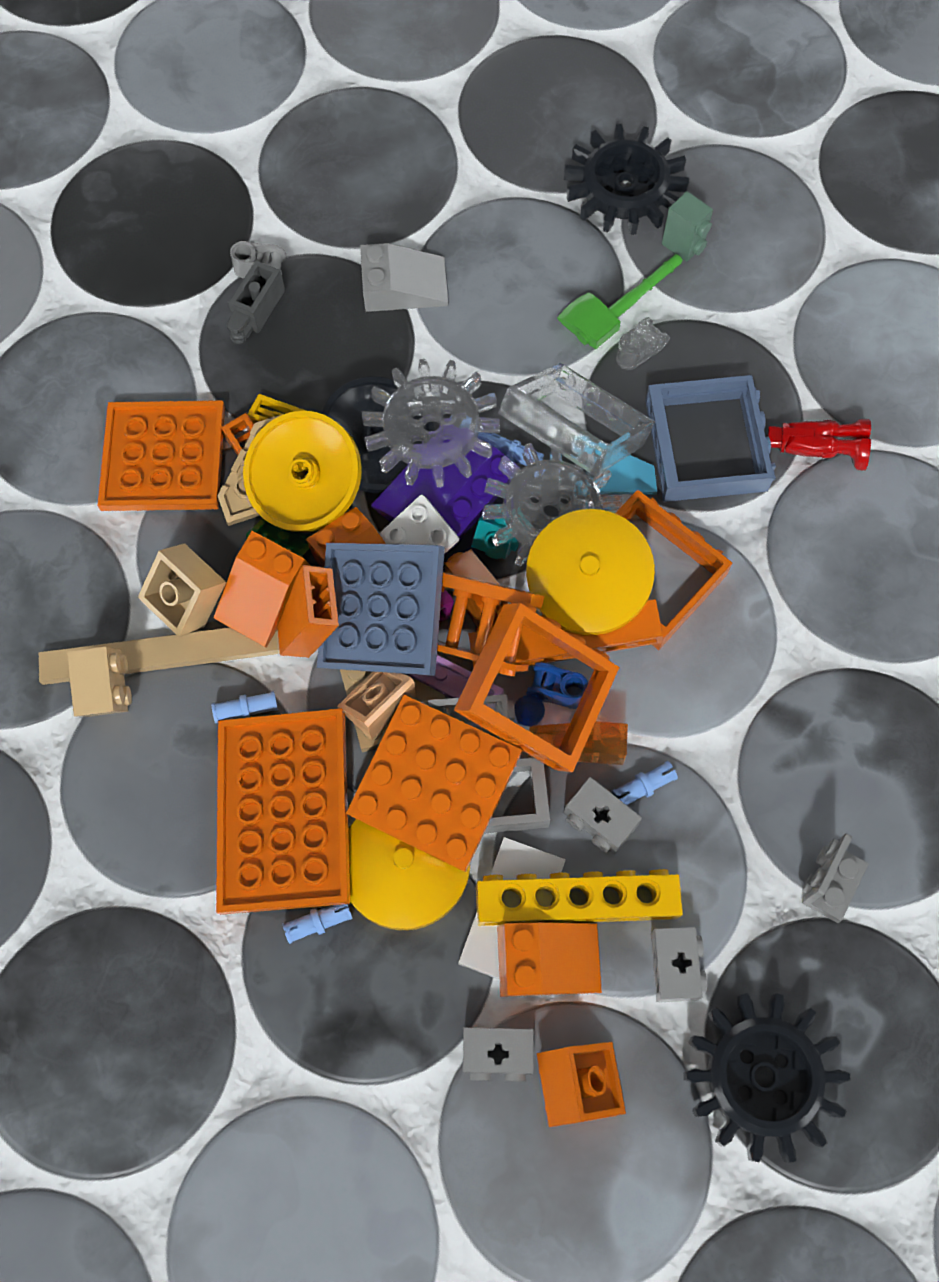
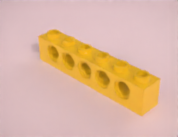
M667 869L650 870L649 875L636 876V871L634 870L617 871L616 876L603 877V872L592 871L583 873V878H570V873L565 872L550 874V879H537L536 874L516 875L517 880H503V875L483 876V881H477L476 884L478 926H495L504 923H591L676 920L683 915L679 874L669 875V870ZM638 887H645L651 892L652 900L650 903H643L638 899L636 894ZM605 888H612L618 893L619 901L617 904H609L605 901L603 897V890ZM539 890L550 892L553 897L552 905L547 907L541 906L536 901V892ZM570 890H581L586 896L585 904L575 905L570 900ZM507 891L515 892L519 896L520 904L514 908L507 907L502 901V894Z

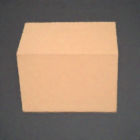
M372 672L337 707L343 708L345 716L372 741L391 722L403 695L413 699L417 697L415 682L411 677L403 673Z

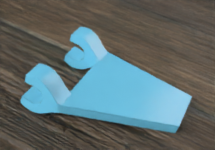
M576 435L575 443L572 445L573 456L582 457L594 453L597 480L592 477L579 478V485H576L577 498H589L598 494H634L637 490L641 491L644 495L657 494L654 465L601 443L587 435Z

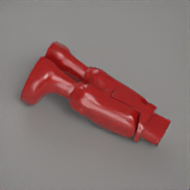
M859 419L855 423L839 425V423L833 420L785 422L782 423L781 427H768L767 436L770 438L771 448H780L781 453L785 450L788 454L832 458L836 454H844L852 457L855 469L866 471L871 450V439H869L871 434L870 419ZM837 437H844V438H850V439H853V440H838V439H836V438H837Z

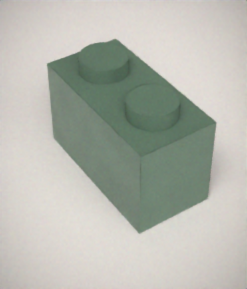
M686 191L669 208L662 245L679 255L686 262L695 254L700 255L707 245L706 236L712 226L710 220L713 209Z

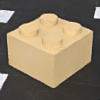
M184 543L158 551L138 598L180 637L205 627L227 582Z
M106 646L67 651L74 716L91 717L128 712V705L132 703L130 687L125 686L124 674L128 673L126 655H122V651Z

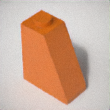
M472 550L465 553H455L444 563L446 573L500 585ZM473 594L472 599H468L466 610L476 627H479L484 602H481V595ZM501 600L500 606L497 605L493 626L503 605L508 604V602Z
M305 565L300 568L277 627L281 656L309 658L339 626L332 569Z

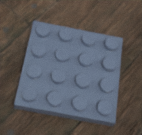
M326 543L324 568H330L333 571L339 626L318 648L317 668L435 676L445 547L440 545Z

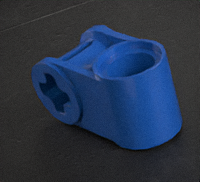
M535 663L533 668L535 672L531 687L527 688L526 695L539 702L553 703L570 709H577L588 685L587 678L578 672L561 669L548 663ZM571 686H577L582 692L579 695H570L566 689Z

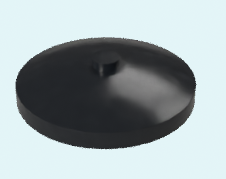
M362 377L342 385L331 395L321 413L339 423L353 438L360 454L362 469L358 490L369 493H383L435 436V427L431 414L420 397L407 386L384 377Z

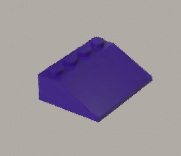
M446 423L374 501L371 507L391 523L417 497L423 495L457 534L460 541L513 481L519 466L497 448ZM457 543L444 554V558L457 545Z

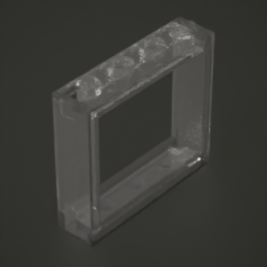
M562 363L508 387L498 414L595 477L643 447L655 424L654 420ZM562 371L568 374L567 379L559 377ZM555 394L621 437L610 444H606L539 400ZM596 449L601 452L600 456L595 453Z

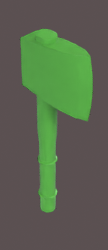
M675 254L609 308L596 296L588 292L570 303L557 319L576 335L582 344H588L597 349L619 331L621 321L618 318L645 293L651 291L669 273H673V270L682 263V259L679 255Z

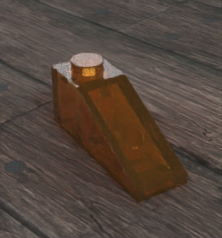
M596 721L578 762L623 765L627 756L628 724ZM570 723L530 726L529 731L559 749Z

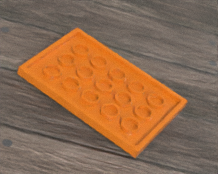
M343 708L218 721L217 914L224 915L350 904L348 814H346L348 810L346 724Z

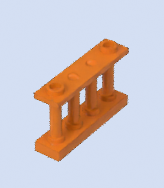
M443 572L441 592H444L445 587L454 589L453 595L456 596L446 643L438 641L437 651L477 661L492 630L497 605L500 606L501 600L511 604L523 601L535 608H542L545 596ZM473 594L482 596L481 602H484L473 651L458 647L468 599H472ZM522 623L498 671L499 674L515 676L516 672H528L529 665L515 662L523 627Z

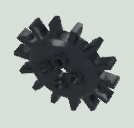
M616 124L614 140L605 142L602 136L594 130L591 132L590 144L594 148L593 152L576 144L572 150V159L584 166L565 164L564 180L583 182L567 187V201L570 202L586 197L588 201L581 207L580 218L586 220L597 210L605 214L603 220V231L605 232L610 231L614 225L615 218L627 219L630 234L636 235L639 218L646 215L658 229L662 227L664 218L663 213L659 210L660 205L669 209L679 199V197L668 191L685 193L688 189L689 177L670 176V174L684 171L685 156L666 160L664 156L670 152L672 140L667 137L656 147L648 144L649 127L643 126L638 134V139L635 140L625 139V131L622 124ZM629 181L632 185L630 187H623L619 183Z
M776 993L772 995L769 1001L768 1017L758 1018L755 1015L753 1001L749 994H742L737 996L742 1022L732 1025L725 1014L718 1008H714L707 1013L711 1022L722 1033L716 1044L702 1036L694 1035L690 1037L688 1043L695 1050L708 1054L710 1059L708 1070L694 1068L683 1073L684 1080L691 1083L707 1082L712 1094L710 1099L699 1102L692 1109L695 1117L708 1116L719 1108L727 1118L725 1125L718 1131L715 1142L722 1147H725L733 1140L738 1129L750 1133V1142L747 1148L749 1161L760 1163L763 1156L765 1137H776L779 1152L784 1162L797 1161L796 1149L792 1143L791 1133L801 1129L809 1142L817 1147H823L828 1142L823 1132L812 1122L818 1110L823 1111L830 1117H845L846 1110L842 1106L824 1098L825 1083H845L850 1081V1073L840 1069L824 1070L820 1057L826 1052L833 1051L840 1044L837 1036L822 1038L816 1044L811 1042L805 1035V1031L813 1023L817 1013L811 1008L800 1013L794 1025L783 1021L782 1012L785 1004L784 995ZM743 1050L749 1051L752 1056L748 1064L742 1062L740 1058ZM778 1054L783 1055L786 1059V1065L783 1068L778 1067L775 1063V1058ZM760 1066L769 1068L773 1074V1082L767 1088L761 1087L755 1080V1072ZM742 1086L750 1090V1097L747 1100H743L739 1096V1089ZM778 1090L782 1091L785 1095V1101L781 1105L777 1104L774 1100V1094Z

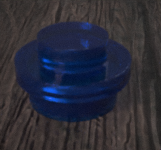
M523 696L514 704L517 722L523 726H535L544 718V704L535 696Z

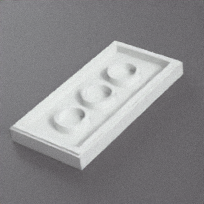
M504 837L490 875H503V880H517L516 875L536 874L537 879H550V874L562 872L566 859ZM547 890L536 892V901L541 906L547 907L551 905L553 897ZM507 891L502 894V901L507 907L514 908L520 904L519 896L515 892ZM476 913L459 960V965L499 979L497 927L500 925L478 926Z

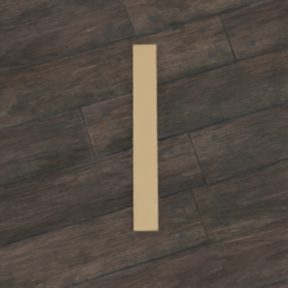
M232 628L192 632L180 637L169 635L39 652V682L42 685L69 682L67 651L105 646L119 649L122 651V655H126L128 673L125 674L280 654L278 629L267 648Z

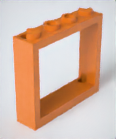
M637 490L615 514L622 516L628 521L636 514L713 574L666 626L661 623L663 643L652 644L657 650H660L728 575L733 562L722 555L723 551L714 549L705 542L704 537L700 533L691 531L683 525L675 514L668 513L661 508L653 497L650 499Z
M523 601L504 604L454 711L513 746L522 749L525 753L552 769L573 772L619 667L609 661L610 656L596 649L592 650L586 646V641L580 636L563 631L559 622L550 618H543L537 614V609L531 604ZM521 623L594 669L559 749L483 704Z

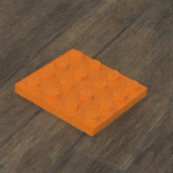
M223 400L108 402L97 505L100 511L219 509L217 495L220 492L223 432L221 427L224 426L225 404Z
M403 695L346 814L466 872L523 750L411 697Z

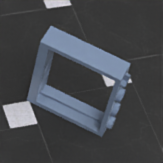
M752 375L648 386L645 402L663 502L768 492L772 481L776 479L774 473L776 465L770 461L771 442L768 436L765 437V414L759 409L760 391L756 390ZM740 399L755 474L678 482L664 406Z

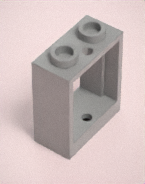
M535 758L519 759L513 771L530 772L534 814L493 817L485 833L549 828L550 813L544 763Z

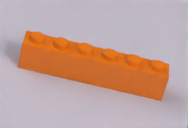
M648 599L640 613L628 624L617 630L599 635H575L583 638L586 641L585 645L592 650L596 649L604 653L663 643L656 599ZM523 625L515 662L534 666L538 662L551 663L575 658ZM479 627L476 628V632L468 633L470 648L473 651ZM563 630V631H565V632L568 633V634H575V633H571V632H568V631H566V630Z

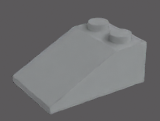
M389 243L360 245L362 285L366 312L448 306L444 257Z

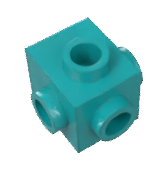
M486 511L478 521L471 547L484 551L488 557L506 559L511 551L516 552L522 537V534L518 533L520 523L514 521L510 515L504 513L494 514Z

